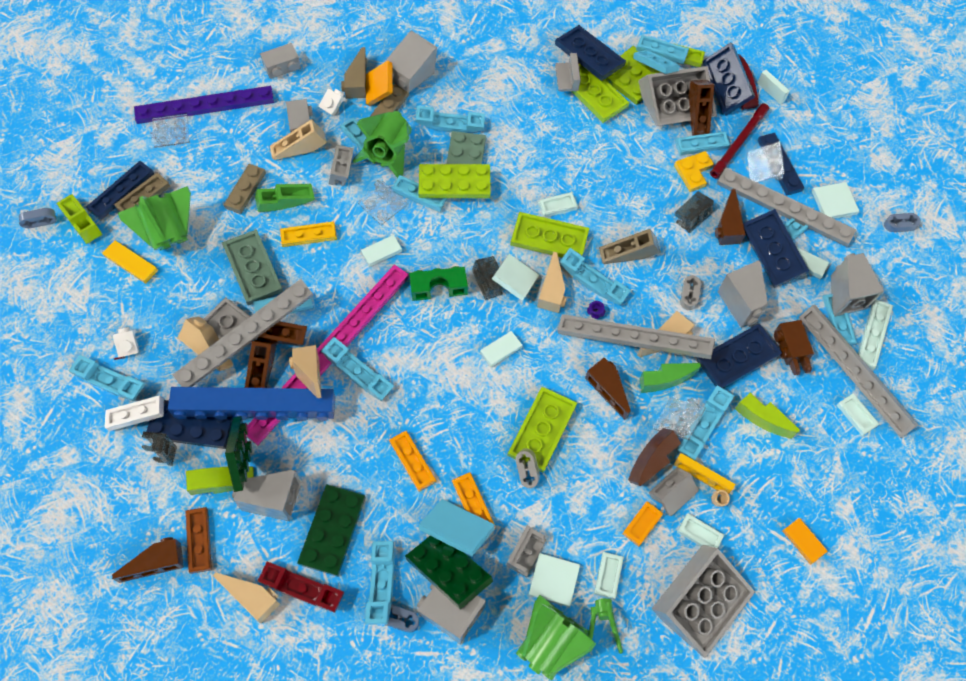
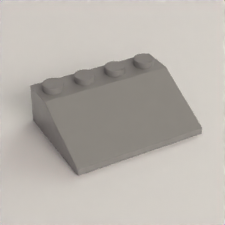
M707 66L683 69L668 74H649L638 80L642 99L656 127L691 121L689 105L690 81H710ZM714 98L711 118L717 116Z
M702 545L652 607V610L670 629L702 657L706 658L755 591L718 548Z

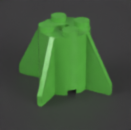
M398 111L360 119L357 125L366 136L363 149L352 161L356 163L368 158L374 164L378 162L381 163L380 166H388L397 178L399 175L403 176L405 143L409 140L412 128L402 117V114Z
M188 186L171 193H164L165 197L162 198L158 195L152 197L141 196L139 197V205L135 204L134 207L118 212L119 218L154 250L168 249L171 247L170 244L176 242L177 244L188 241L191 192Z
M539 595L534 603L526 639L517 650L516 655L524 661L528 660L530 662L528 666L537 674L542 673L548 679L553 680L558 671L591 652L596 643L588 636V629L577 624L570 617L568 618L563 615L562 611L555 608L543 596Z

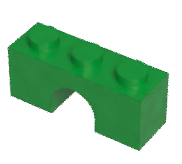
M465 267L435 268L430 271L417 270L409 273L412 301L431 299L430 291L436 285L445 286L448 289L449 297L468 295Z

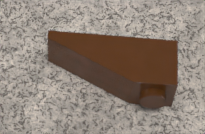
M708 80L690 81L689 105L692 136L710 133L714 84Z
M736 189L731 190L719 224L715 228V237L718 238L719 245L741 244L745 237Z
M279 321L255 340L303 346L307 326Z
M264 340L252 341L244 388H267L277 343Z
M604 357L587 371L585 379L626 420L631 410L616 366Z
M173 537L161 539V542L152 544L112 574V579L122 583L184 568L181 543Z

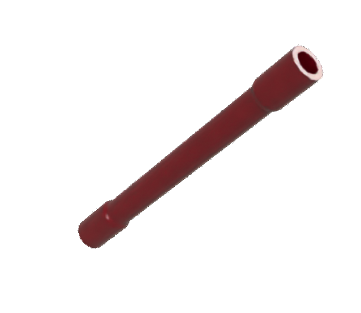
M762 103L758 107L751 120L720 161L710 171V175L713 178L718 179L739 148L770 109L767 104Z

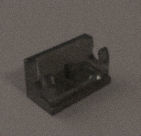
M699 191L696 192L675 212V216L679 218L676 223L687 230L688 233H691L712 213L714 200Z
M494 256L475 260L472 272L485 300L501 296L503 294L502 291L505 290V288L492 280V277L499 269Z
M143 431L142 438L147 439L152 445H142V448L145 451L155 452L160 457H153L154 461L173 466L177 449L173 441L167 434Z

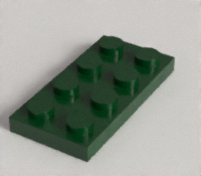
M242 416L233 417L225 451L234 492L243 491L244 482H247V472H249L248 462H251L250 453H252L251 441H247L246 437L248 435L247 423H243Z
M326 484L298 559V565L333 576H339L366 499L365 495Z
M432 536L427 537L405 555L406 560L460 610L493 582L492 576L464 552Z

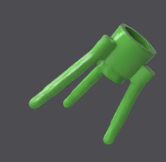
M608 598L598 599L595 601V607H591L588 636L593 639L596 616H599V620H609L618 652L622 654L623 650L614 619L612 600Z

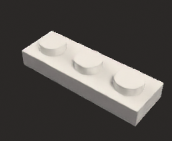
M159 395L106 410L105 429L112 431L163 417L164 398Z

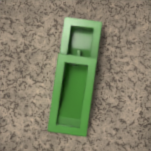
M276 184L275 189H257L255 194L258 212L292 208L315 199L311 184Z
M700 363L661 364L658 371H643L640 377L641 393L656 392L677 386L696 375L701 365Z

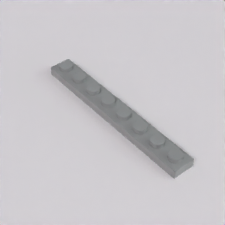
M728 168L724 169L717 182V185L730 191L736 189V194L769 210L776 209L778 214L788 219L793 218L795 222L803 226L807 225L809 229L846 247L856 232V229Z
M302 279L298 280L172 375L181 387L194 386L311 298L313 293Z
M812 305L799 316V319L802 320L805 326L900 438L919 426L816 305Z
M564 314L561 316L557 329L558 334L706 359L712 358L715 344L714 338Z

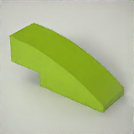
M73 194L56 203L86 244L103 235Z
M751 392L735 408L736 411L753 424L776 435L792 439L800 431L774 404L769 402L764 406Z
M249 466L247 478L254 477V469L252 466ZM228 467L186 471L187 492L190 495L208 492L217 494L234 490Z

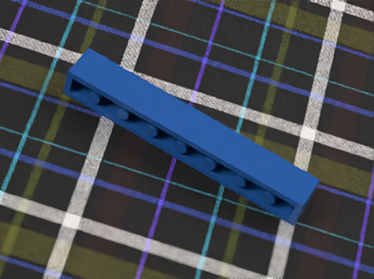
M171 387L168 411L177 419H186V417H195L197 419L215 417L216 419L224 420L227 417L242 416V420L247 418H256L258 420H267L268 418L288 420V418H296L297 420L306 421L308 418H316L319 421H327L328 419H334L336 396L334 389H321V398H317L309 389Z

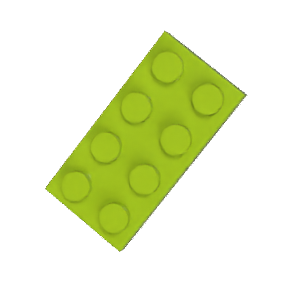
M578 64L580 73L579 91L571 92L602 123L629 106V102L606 79L601 81L582 65Z
M419 164V198H490V164Z
M519 212L510 245L553 255V252H556L558 257L562 258L569 248H572L583 256L589 228Z
M541 387L507 456L516 460L517 454L522 449L528 448L536 456L539 471L544 473L577 406V402L545 387ZM524 454L521 460H525L526 465H528L530 457H526Z

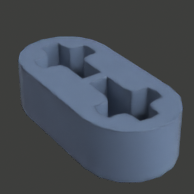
M42 208L19 214V224L23 228H36L56 222V213L51 208Z
M914 213L892 214L885 220L884 227L889 232L914 231L920 225L921 219Z
M391 605L392 614L398 617L397 619L389 618L388 624L384 625L407 633L414 632L419 626L418 616L412 611ZM409 616H412L415 624L406 628L405 622L400 621V619H408Z

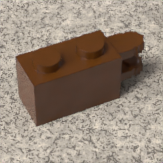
M802 320L780 323L774 331V339L778 342L782 352L781 358L784 359L786 365L790 366L794 375H800L798 363H801L805 373H811L812 367L809 359L814 355Z

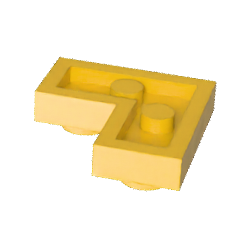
M706 151L675 161L674 163L675 169L689 192L706 187L707 182L701 172L713 168L714 165Z

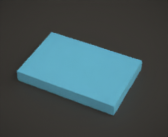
M441 499L421 521L419 530L473 556L495 530V524Z

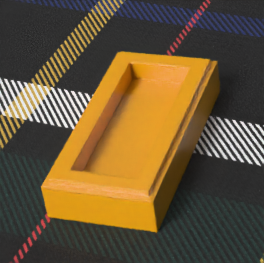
M646 501L622 534L639 547L663 513Z
M800 518L782 530L810 565L828 552Z

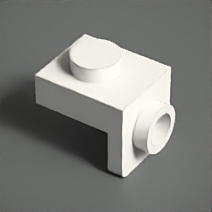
M327 89L318 107L335 116L342 101L347 103L348 100L343 97L344 93L341 91Z
M130 327L117 329L118 333L113 334V339L118 357L139 353L135 333H137L136 329L130 330Z

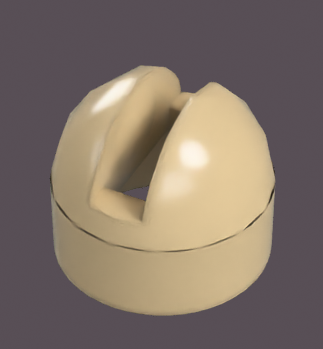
M718 490L712 494L711 501L713 505L723 507L729 503L730 497L725 490Z

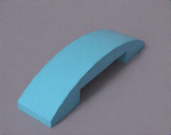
M417 106L415 122L446 132H476L484 130L485 114L468 112V116L434 112L433 107Z
M569 248L560 261L565 270L595 294L621 305L631 290L617 280L612 282L585 263L583 256Z
M335 337L321 350L323 355L343 374L378 400L382 401L394 387L382 375H377L350 353L349 348Z
M82 355L78 356L69 369L70 373L86 382L131 401H135L145 386V383L130 376L125 377L100 366L96 361Z
M717 385L677 451L695 461L734 395Z
M377 541L372 543V574L369 602L366 605L365 625L388 624L394 582V541Z

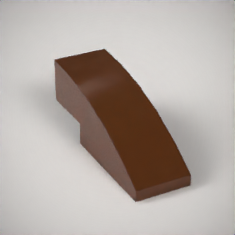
M662 428L648 442L632 468L628 479L630 483L642 486L670 463L667 455L681 444L674 430Z

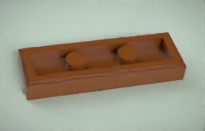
M208 508L186 510L189 573L211 571Z

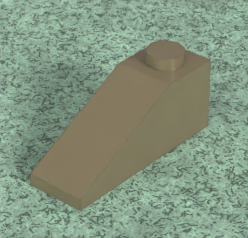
M365 47L360 49L345 72L344 81H341L342 92H345L346 99L366 98L367 58Z
M651 229L599 247L603 264L640 260L661 253L657 237Z

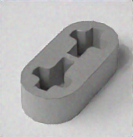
M694 275L687 276L682 285L680 305L686 310H693L699 301L701 281ZM690 282H692L694 286L692 290H690ZM688 296H691V304L688 303Z
M524 448L516 456V465L521 484L526 488H533L540 480L537 460L532 450ZM524 454L526 455V457H530L527 463L528 466L526 465L525 460H521ZM528 471L530 473V476L534 477L532 482H530L529 479H526Z

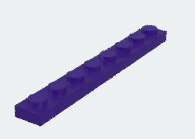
M270 85L134 106L135 121L137 124L272 104L274 103L273 91Z

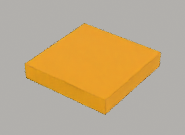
M390 61L384 62L366 74V104L369 106L393 93L392 62Z

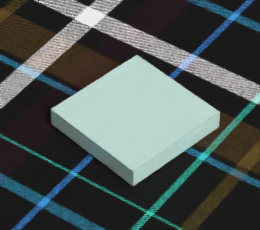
M847 182L813 188L812 194L821 213L833 219L859 213Z
M508 254L492 277V280L520 300H523L539 274L511 254Z
M539 553L528 596L538 598L541 595L549 602L570 608L580 565Z

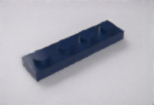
M771 133L760 136L757 141L786 196L802 192L804 186L776 134Z
M139 161L87 205V210L101 221L116 208L114 204L153 176V170Z

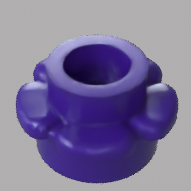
M600 301L591 302L587 308V313L594 319H598L600 316L603 317L606 312L604 304Z

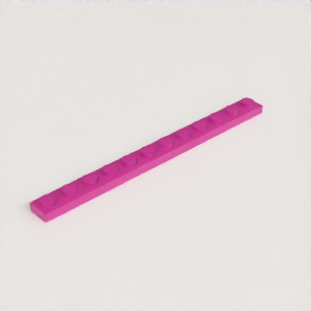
M394 264L317 348L320 376L332 364L323 355L321 350L333 337L347 347L408 280V273ZM296 373L282 387L308 389L296 377ZM254 418L247 425L248 435L246 437L258 446L281 420L276 418L258 420Z

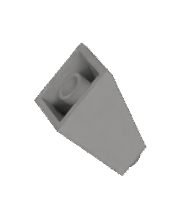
M411 30L386 59V61L392 62V82L409 93L432 76L435 72L437 47Z
M864 253L847 255L831 275L834 317L844 315V313L865 310L884 292Z
M759 260L728 273L718 290L720 297L741 328L746 325L750 327L756 324L768 304L762 266Z
M295 470L247 478V482H244L243 491L234 492L233 490L232 498H234L233 501L242 511L290 522L302 482Z
M431 584V592L427 597L424 595L417 604V607H419L417 612L458 644H461L485 609L486 601L476 596L460 610Z

